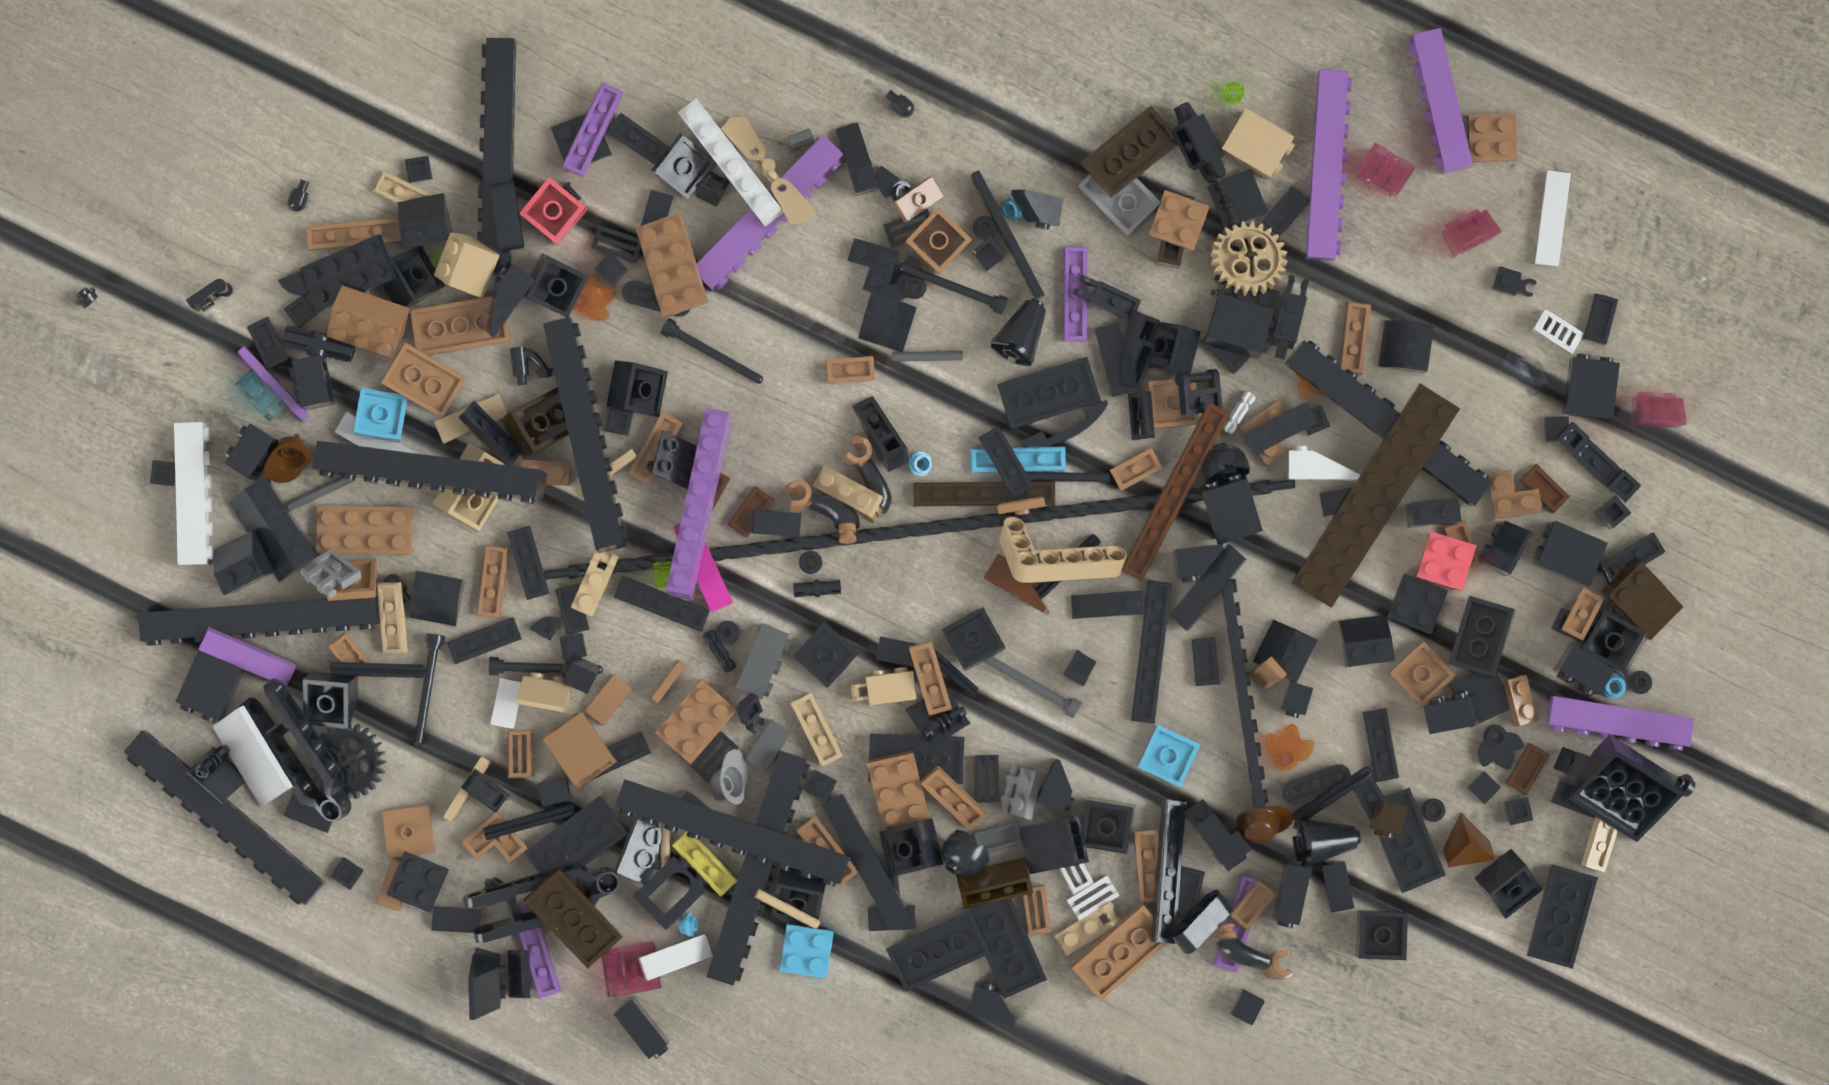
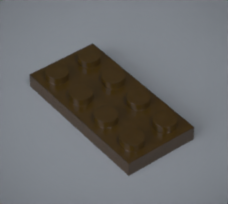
M1150 106L1082 160L1081 164L1112 199L1178 146L1173 136V130L1155 109Z
M559 867L523 899L524 903L587 969L623 938L618 929Z

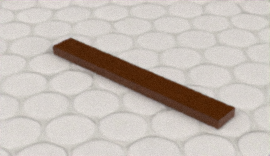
M1208 402L1125 560L1122 571L1141 581L1144 579L1207 455L1230 414L1229 412Z

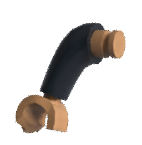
M852 436L851 445L856 447L858 456L855 457L850 452H846L840 458L849 465L858 464L859 467L857 469L866 488L884 497L872 518L860 512V515L866 521L874 523L876 521L875 516L879 517L881 513L886 514L892 501L891 491L872 459H869L872 454L871 443L864 437Z
M793 480L786 485L785 489L788 494L798 495L802 499L791 501L789 512H799L810 506V510L832 520L835 529L839 530L841 535L839 542L845 544L856 542L854 534L856 529L860 527V521L855 509L828 496L817 493L811 495V487L803 480Z
M1235 924L1218 926V931H1221V934L1219 935L1220 941L1216 943L1219 953L1225 959L1239 965L1264 970L1269 978L1275 980H1283L1294 974L1289 969H1281L1278 964V958L1287 956L1288 950H1281L1269 956L1247 946L1242 942V938H1237L1236 932H1233Z

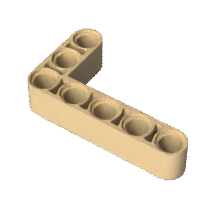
M1016 517L1005 519L999 537V542L1012 576L1021 583L1118 577L1122 572L1127 556L1126 551L1119 546L1034 550L1025 524Z

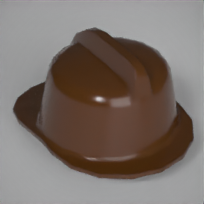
M299 434L286 436L277 441L274 450L264 465V472L270 480L278 483L290 482L301 474L310 461L311 451L300 439Z
M1282 806L1246 809L1237 816L1236 825L1245 834L1246 839L1253 843L1261 844L1270 841L1275 834L1288 829L1292 824L1293 815L1288 808Z

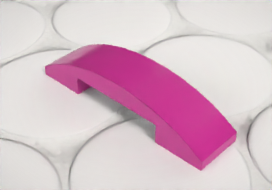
M680 524L673 526L677 537ZM705 542L697 582L713 613L732 604L733 601Z

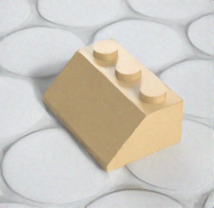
M470 443L460 457L463 460L504 465L501 461ZM445 489L444 493H438L432 504L480 531L499 499H497L498 496L490 495L489 499L479 498L475 496V493L467 492L466 496L453 494V490Z

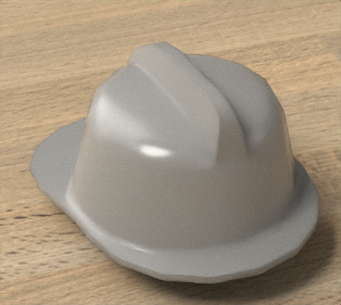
M733 749L728 751L723 759L721 769L716 771L711 778V787L714 792L713 798L717 801L724 800L737 805L744 799L748 765L744 754L739 750Z

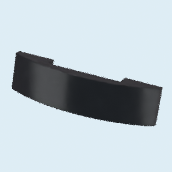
M1105 400L1086 409L1084 412L1088 418L1087 420L1046 439L1043 431L1021 441L1023 447H1048L1070 440L1088 429L1104 412L1108 402Z
M1571 422L1556 440L1592 476L1626 503L1641 487V484L1625 469H1621L1589 439L1590 437L1574 422Z

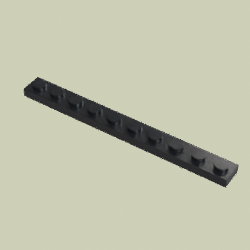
M1233 578L1223 588L1222 597L1254 808H1264L1265 804L1269 803L1267 789H1262L1261 780H1265L1264 767L1259 766L1258 757L1262 756L1260 742H1255L1254 733H1258L1257 720L1252 719L1251 710L1255 709L1253 695H1248L1247 686H1251L1250 673L1245 672L1244 663H1247L1248 659L1246 648H1241L1240 640L1244 639L1243 626L1238 625L1237 616H1241L1239 602L1234 601L1233 593L1237 592L1236 579Z

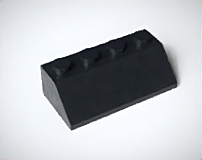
M264 476L229 502L230 507L247 533L252 530L255 531L274 571L273 574L279 582L319 557L268 477Z

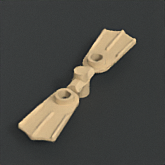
M746 116L729 118L726 124L721 127V131L748 160L757 163L762 170V177L772 183L771 192L791 225L807 223L816 212L814 207L790 181L779 178L775 172V162L772 159L764 158L765 148ZM757 151L759 154L752 155L750 152ZM783 187L785 191L781 192L778 188Z

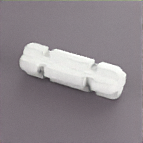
M1248 391L1243 393L1240 398L1241 401H1238L1228 417L1229 420H1226L1222 429L1228 434L1234 433L1237 428L1236 425L1241 422L1248 411V406L1252 405L1255 400V396Z

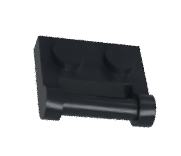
M216 279L187 298L186 301L192 309L198 312L201 310L206 312L215 305L214 301L220 297H230L233 294V287L223 279Z
M1209 369L1206 372L1192 374L1180 372L1175 375V383L1179 389L1181 415L1203 413L1208 402L1223 409L1220 374L1217 369ZM1206 381L1209 383V388L1190 390V383Z

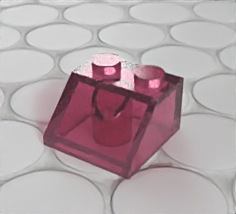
M1375 142L1356 170V173L1359 174L1358 178L1369 185L1372 182L1379 186L1378 190L1384 195L1396 197L1414 171L1415 166Z
M1476 209L1466 214L1467 219L1461 222L1455 219L1444 225L1446 229L1441 234L1453 258L1497 237L1502 232L1487 210L1480 212L1479 209Z
M1639 392L1638 396L1632 398L1631 426L1679 428L1686 425L1683 398H1676L1675 393H1662V397H1653V393Z
M654 941L614 947L601 957L607 997L625 996L661 988L660 976L646 981L638 960L640 957L656 952Z

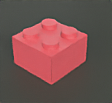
M548 177L519 214L554 244L559 246L586 213L587 208Z
M1429 532L1416 577L1462 591L1477 545L1435 532Z

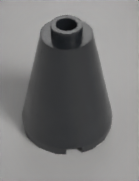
M1034 298L1025 300L991 341V348L1006 360L1008 357L1016 359L1015 364L1031 366L1035 359L1046 314V309L1043 307L1044 304Z
M1307 819L1295 820L1293 829H1297V836H1292L1293 849L1297 862L1302 861L1300 865L1302 867L1355 850L1361 842L1359 830H1356L1351 825Z

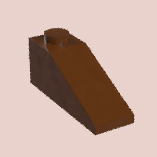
M997 554L984 579L1048 616L1050 611L1033 584L1021 583L1014 579L1006 557Z

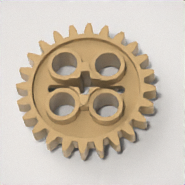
M1242 221L1240 228L1234 225L1231 227V230L1224 228L1223 235L1218 234V242H1214L1212 246L1215 250H1212L1210 257L1215 258L1212 260L1211 266H1217L1213 273L1214 275L1221 274L1219 282L1227 281L1226 289L1233 285L1235 287L1234 293H1237L1239 289H1243V294L1246 296L1248 290H1251L1252 294L1256 296L1258 289L1264 294L1267 287L1273 289L1274 282H1280V275H1284L1286 270L1283 267L1286 266L1288 260L1283 258L1286 256L1287 251L1281 250L1284 242H1276L1279 237L1278 234L1270 235L1271 228L1263 231L1262 223L1258 228H1255L1254 221L1251 222L1249 227ZM1244 240H1247L1248 242V257H1245L1247 253V247ZM1259 243L1263 246V249H1257L1253 244ZM1230 246H1236L1240 249V251L1235 252L1230 248ZM1263 265L1267 268V271H1262L1257 266ZM1234 268H1241L1245 273L1239 274ZM1250 269H1251L1252 274H1253L1254 277H1251V276H1250V272H1249Z

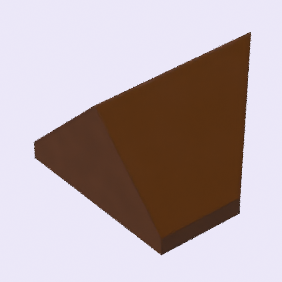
M1461 812L1443 848L1448 867L1495 860L1490 841Z

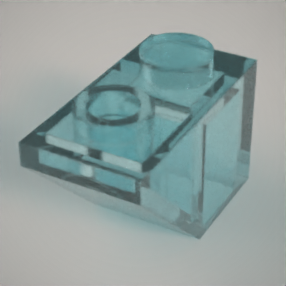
M253 369L244 374L236 383V386L249 402L269 422L287 406Z

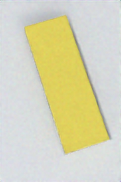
M686 831L672 846L721 897L738 879L700 840L686 836Z

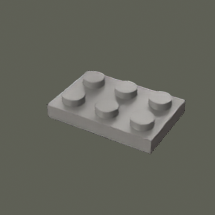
M1090 174L1078 185V188L1127 237L1160 205V201L1138 179H1135L1112 199Z

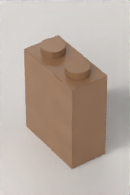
M582 712L568 717L567 723L560 728L554 727L547 733V737L543 739L573 785L578 789L617 762L587 716Z

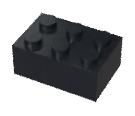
M1469 596L1448 664L1495 679L1516 612L1515 609Z

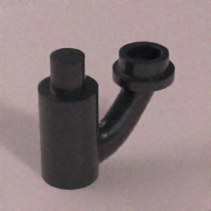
M526 347L510 348L513 377H517L518 386L527 385L526 376L530 375L528 360H531L539 368V370H536L539 379L552 377L553 369H549L535 351Z

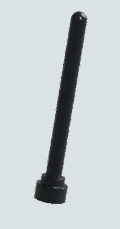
M906 263L899 265L901 272L987 304L989 308L993 309L994 313L1002 315L1008 297L1000 294L999 296L994 295L992 297Z
M671 318L667 319L660 332L662 336L666 338L676 337L757 384L763 382L762 375L679 329L680 326L677 325V322Z
M426 634L425 643H427L429 651L414 737V744L418 747L422 746L424 741L438 649L441 650V645H444V635Z
M489 657V676H499L504 671L560 673L563 664L504 662V659H499V657ZM598 665V674H601L603 668L601 665Z

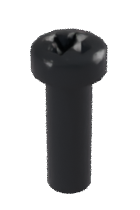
M567 182L562 188L566 189L579 201L581 197L570 186L571 183Z

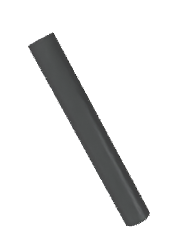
M963 351L892 352V362L963 360Z
M340 477L286 503L291 512L354 481L344 480Z

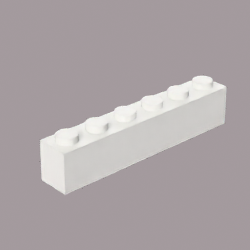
M697 98L678 112L765 227L783 214L778 203Z
M204 422L174 423L178 565H210V560L214 556L213 546L209 545V536L213 535V524L209 522V512H212V499L208 498V489L212 487L211 475L207 474V465H211V453L207 451V442H210V428L206 427Z

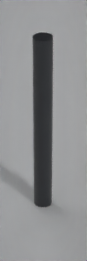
M1026 472L1031 481L1110 482V473Z

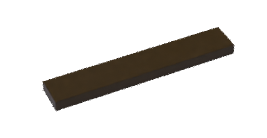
M1055 481L1032 482L1034 488L1015 499L1004 482L914 483V507L997 506L998 503L1038 496L1044 497L1045 505H1055Z

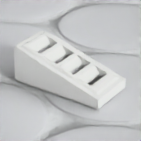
M1546 309L1542 311L1531 330L1571 354L1574 353L1584 335L1583 332ZM1547 319L1551 320V323L1545 331L1542 328L1546 323ZM1558 324L1559 327L1554 336L1551 335L1550 332L1554 325ZM1563 328H1565L1567 332L1561 341L1558 337ZM1571 333H1573L1575 337L1569 346L1566 342Z

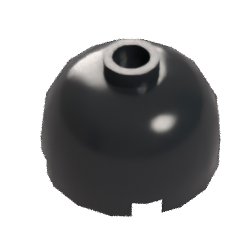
M1226 443L1214 445L1212 447L1213 450L1209 452L1202 466L1205 481L1212 479L1220 481L1226 479L1227 475L1235 472L1245 473L1246 476L1250 473V465L1245 453L1240 448L1226 445Z
M959 829L947 837L941 851L947 871L953 875L958 874L966 877L979 873L989 862V854L982 844L978 847L973 843L975 838L972 835Z

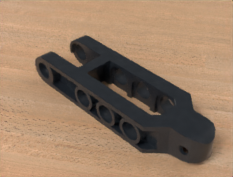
M276 678L271 679L263 688L271 702L270 706L280 719L276 725L256 698L249 697L239 707L244 705L292 784L293 787L290 789L299 803L314 807L324 819L330 822L346 817L351 810V802L343 791V771L286 686ZM288 731L291 732L298 742L296 744L298 748H302L310 760L311 767L316 769L324 781V790L318 789L283 737Z
M577 862L559 867L570 880L576 878L583 880L585 887L584 895L594 905L597 904L600 898L616 892L620 884L618 874L615 873L613 868L608 866L591 870ZM557 868L465 895L463 900L467 910L468 908L484 904L489 906L506 901L510 914L509 918L484 924L473 929L475 942L485 943L546 926L533 911L520 914L515 896L533 891Z

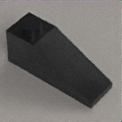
M858 122L837 128L836 133L856 197L879 190Z
M510 261L506 265L502 264L496 272L498 277L494 283L486 330L493 338L535 282L532 277Z
M874 396L852 406L876 455L889 473L908 463L906 445Z
M1143 590L1071 595L1073 619L1145 614Z
M1203 799L1184 812L1193 828L1228 872L1247 859V856Z

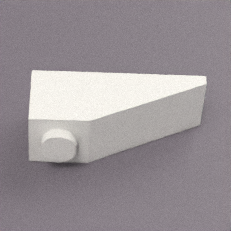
M1293 446V451L1287 452V480L1356 481L1360 474L1315 451H1307V446Z

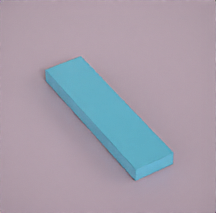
M1065 447L1012 448L1026 472L1066 471ZM984 448L971 449V473L998 472Z

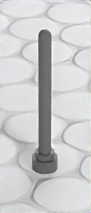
M994 657L983 661L1063 707L1062 710L1071 718H1074L1082 704L1076 698H1064Z

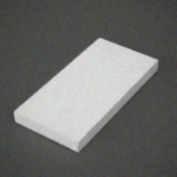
M244 705L213 726L222 744L230 748L231 759L260 807L267 805L293 787Z

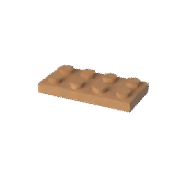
M676 213L637 227L636 231L662 317L667 318L708 303L682 214Z
M492 296L410 310L416 348L427 355L511 342L508 319L494 338L486 332Z
M317 506L316 553H325L333 549L338 554L412 555L413 508Z
M1142 903L1070 964L1071 968L1100 1001L1166 944L1151 942L1153 916Z

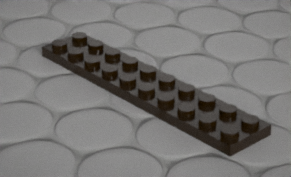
M1418 384L1291 581L1292 584L1330 608L1333 607L1459 412V407L1423 384Z

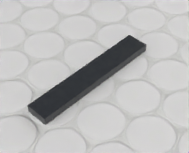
M977 170L972 173L971 179L992 219L995 221L996 227L1034 299L1040 300L1045 294L982 174Z
M1148 580L1131 721L1155 724L1172 583Z
M844 793L823 804V809L889 929L892 930L911 919L909 911Z
M1162 800L1151 942L1175 944L1171 937V932L1177 926L1186 802Z

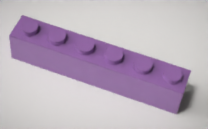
M1441 28L1413 34L1411 41H1408L1410 54L1415 55L1417 63L1414 64L1416 78L1420 77L1422 87H1419L1421 100L1426 101L1427 109L1424 110L1427 124L1431 123L1433 131L1430 133V140L1432 146H1436L1438 153L1435 156L1437 169H1441L1442 174L1471 168L1473 163Z
M1550 696L1546 724L1552 725L1551 730L1566 732V728L1575 729V734L1589 736L1591 731L1599 733L1598 737L1606 738L1610 734L1612 736H1622V741L1636 743V739L1646 740L1645 745L1659 747L1660 743L1669 744V749L1683 751V746L1690 747L1694 718Z

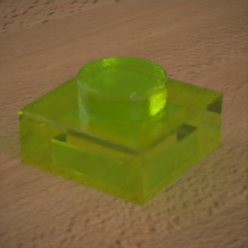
M672 561L653 564L656 588L667 587Z

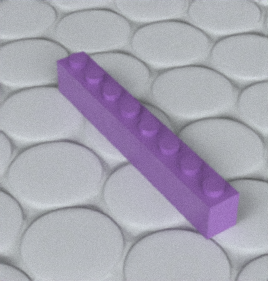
M1320 69L1318 71L1305 259L1334 261L1336 255L1340 256L1341 241H1337V233L1342 231V218H1339V209H1343L1344 195L1340 194L1341 185H1345L1346 172L1342 171V162H1346L1347 148H1343L1344 138H1348L1349 124H1345V115L1350 113V101H1346L1347 92H1351L1352 78L1348 77V71Z
M822 135L781 178L790 181L803 197L808 200L811 197L808 193L814 187L819 189L826 182L827 178L825 176L831 170L835 172L844 163L841 160L844 155ZM780 187L778 190L783 192L785 188ZM770 188V189L768 190V192L771 194V196H772V197L774 198V200L777 202V200L775 199L773 193L771 192V188ZM750 209L697 263L702 282L712 291L715 288L720 290L728 282L726 277L732 271L737 273L745 264L743 260L749 254L753 256L761 248L759 243L765 237L769 240L777 232L776 226L781 221L784 223L788 221L785 214H781L765 227L753 210Z
M711 408L705 409L666 587L669 596L693 600L732 417L727 411Z

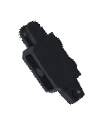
M1189 102L1174 108L1179 126L1174 128L1173 136L1189 168L1194 171L1199 169L1205 182L1209 184L1217 181V178L1221 179L1224 177L1226 168H1224L1221 160L1224 154L1205 115L1197 116Z
M1289 275L1285 292L1281 296L1271 339L1273 340L1272 345L1277 346L1275 358L1285 360L1287 349L1293 350L1297 342L1307 301L1305 296L1309 279H1303L1300 286V294L1296 295L1291 293L1295 282V276Z

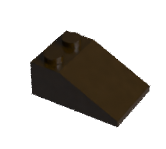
M558 387L511 410L500 419L523 460L569 436Z
M1636 558L1601 591L1636 627L1647 632V638L1650 641L1683 608L1682 604L1652 571Z

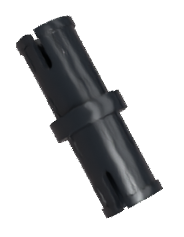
M814 579V582L793 583L794 598L804 596L820 598L821 595H840V579L832 581Z

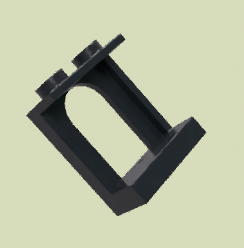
M673 856L633 895L639 904L665 930L707 890L705 887L707 882L698 873L694 876L688 870L690 867L689 863L681 856L678 859ZM684 873L690 879V889L665 914L649 896L672 874Z

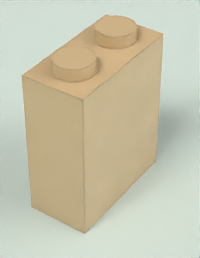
M1245 108L1221 150L1225 155L1269 180L1272 175L1277 177L1283 166L1279 162L1284 155L1288 157L1295 146L1292 143L1294 136Z

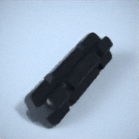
M711 629L705 632L702 637L706 644L709 643V648L717 661L722 663L721 667L728 673L735 669V662L729 658L730 655L720 640H717L715 631Z

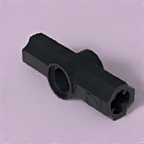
M286 326L282 338V346L305 351L306 354L313 356L321 355L324 358L329 357L351 363L355 354L356 346L327 337L326 333L312 330L309 332Z

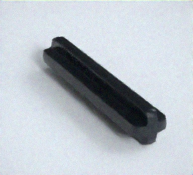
M935 650L941 672L969 697H973L979 688Z

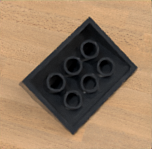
M1609 734L1592 752L1571 789L1568 800L1638 842L1685 793L1678 777Z

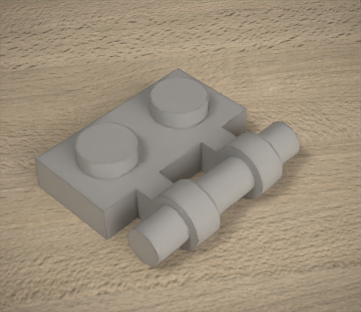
M333 549L313 560L314 568L308 569L304 567L300 572L308 584L315 585L318 592L330 598H333L337 593L333 588L336 585L343 590L361 578L360 570ZM323 575L327 577L324 580L320 578Z
M1011 766L1009 775L1006 774L1005 777L1007 783L1004 795H1001L1000 802H1002L1000 812L1008 814L1010 812L1011 815L1032 820L1043 773L1021 768L1019 774L1020 768Z

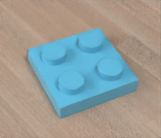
M361 388L353 435L400 443L408 398L401 394Z
M1157 725L1137 768L1181 788L1200 744Z
M787 924L780 972L827 978L834 931Z

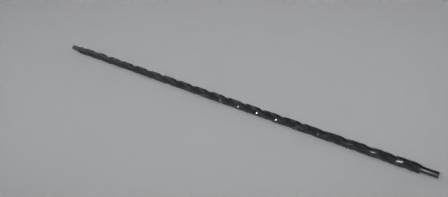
M1294 479L1273 482L1271 480H1263L1256 483L1248 482L1252 496L1295 488ZM1200 488L1190 489L1183 504L1204 501ZM1161 493L1029 509L1030 513L1015 515L1014 511L1002 514H984L966 518L935 520L928 523L919 522L892 527L862 529L856 531L854 534L856 542L850 544L839 542L841 535L839 532L819 536L788 538L781 541L771 540L746 545L715 547L709 549L715 562L725 559L756 557L763 554L772 555L799 550L829 548L837 545L846 546L872 541L903 539L910 536L920 537L945 532L1002 527L1005 519L1009 517L1019 518L1023 523H1034L1053 519L1084 517L1091 514L1149 509L1154 507ZM674 553L618 559L612 574L671 567ZM599 562L597 567L606 570L608 564ZM590 563L568 565V568L545 570L544 575L546 580L584 577Z

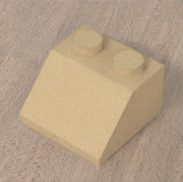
M450 233L434 276L451 287L483 298L500 255L471 235Z
M530 672L529 677L523 676L516 704L567 712L571 686L562 683V678L553 676L552 681L543 679L544 674Z

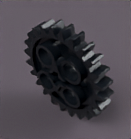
M356 724L353 729L352 725H350L349 729L336 728L335 730L333 727L327 728L328 734H320L327 749L336 754L337 764L357 755L362 750L366 752L363 756L349 762V765L340 767L348 777L347 782L343 784V791L349 799L351 795H353L354 799L360 798V793L365 796L369 794L368 789H376L373 782H381L382 779L378 774L385 773V770L380 768V765L387 763L386 760L380 759V756L386 753L385 751L378 750L382 742H374L376 734L368 736L369 728L360 731V724ZM350 739L356 743L355 751L350 750L348 747ZM361 760L365 761L368 765L366 772L360 769L359 764ZM315 768L310 770L311 772H317ZM319 774L314 778V781L322 780ZM322 780V783H321V785H320V787H319L320 789H321V788H324V785H323L324 781H323V780Z

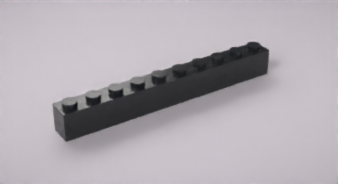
M486 38V44H482V58H486V67L481 68V81L485 82V91H481V105H485L484 114H480V128H484V138H480L479 150L483 152V161H479V175H483V185L478 186V198L482 199V208H478V222H482V230L477 232V240L500 255L492 275H496L497 270L502 264L506 265L508 261L511 262L512 250L501 252L499 248L490 184L513 181L517 47L515 38Z
M571 317L544 323L543 326L595 550L598 553L627 547L625 542L626 539H629L627 528L625 525L622 526L620 517L623 516V510L620 502L616 503L615 499L618 489L615 480L611 481L609 473L613 471L610 457L606 458L604 451L608 446L605 435H601L599 427L602 426L600 413H595L594 404L597 403L594 390H590L588 383L592 381L589 367L585 368L583 359L587 358L584 345H580L578 337L581 336L580 326L578 322L574 323Z
M1305 340L1301 341L1284 364L1383 439L1400 414L1394 409L1396 405L1385 397L1381 399L1375 395L1377 391L1369 384L1365 383L1362 385L1356 380L1358 376L1351 370L1346 369L1344 371L1337 366L1339 362L1329 354L1324 356L1320 353V347L1311 340L1308 342ZM1440 440L1422 469L1468 505L1476 506L1492 484L1487 480L1489 476L1480 469L1475 471L1469 466V460L1460 454L1455 456L1450 452L1452 448Z
M317 441L312 469L320 472L319 476L326 478L342 475L341 479L355 481L357 477L364 478V482L377 484L378 480L386 481V485L400 487V483L408 484V488L422 490V486L430 487V490L434 492L444 493L445 489L453 490V494L466 496L467 492L475 493L476 497L489 499L490 495L498 496L497 499L509 502L512 501V498L520 499L521 503L532 505L535 501L543 502L547 473L540 469Z
M377 595L374 598L334 601L315 599L138 613L140 641L147 642V646L161 645V640H170L171 644L185 643L187 638H194V642H202L208 627L231 637L232 635L241 634L242 639L256 638V633H265V637L279 636V631H289V635H300L306 629H312V633H326V628L336 627V632L350 631V626L359 625L360 630L374 629V624H380Z
M142 730L125 749L124 753L128 755L127 761L135 767L140 765L146 770L144 775L154 783L159 781L164 786L162 790L172 798L176 796L182 801L180 805L189 813L194 811L200 816L198 820L205 827L210 828L212 826L218 831L217 837L226 844L231 842L237 847L234 851L244 859L250 858L254 862L252 866L261 874L266 872L272 877L271 882L277 888L282 890L284 887L290 892L289 898L296 904H308L326 883L231 801L226 799L221 804L186 773L191 767L147 730Z
M779 751L756 824L788 835L787 832H784L786 823H792L795 810L791 808L794 800L799 801L803 789L799 787L801 777H807L810 765L806 764V758ZM748 852L746 853L706 976L734 986L735 981L740 982L744 968H741L740 965L743 958L748 959L751 945H747L750 935L755 937L759 923L755 922L757 913L762 914L765 902L755 898L754 895L758 889L770 891L773 878L769 876L772 868L777 869V862L768 860L766 864L754 859L755 855Z
M624 779L615 807L620 808L619 813L630 817L633 816V813L641 815V820L653 825H655L656 821L664 823L665 829L673 832H678V829L687 831L686 836L696 840H700L701 836L710 839L709 844L720 848L723 847V844L731 846V851L743 856H745L746 852L754 854L755 860L766 864L768 860L777 862L776 867L786 871H790L792 867L800 870L799 875L810 879H813L814 875L823 878L822 883L835 887L836 883H842L850 856L627 779Z

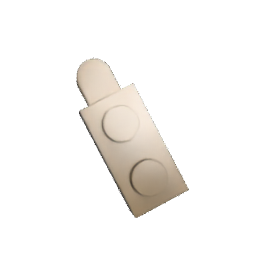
M908 667L894 669V674L886 675L884 670L870 672L871 677H866L867 683L850 685L852 702L869 700L870 705L917 699L913 671L908 672ZM861 687H867L868 696L861 697Z

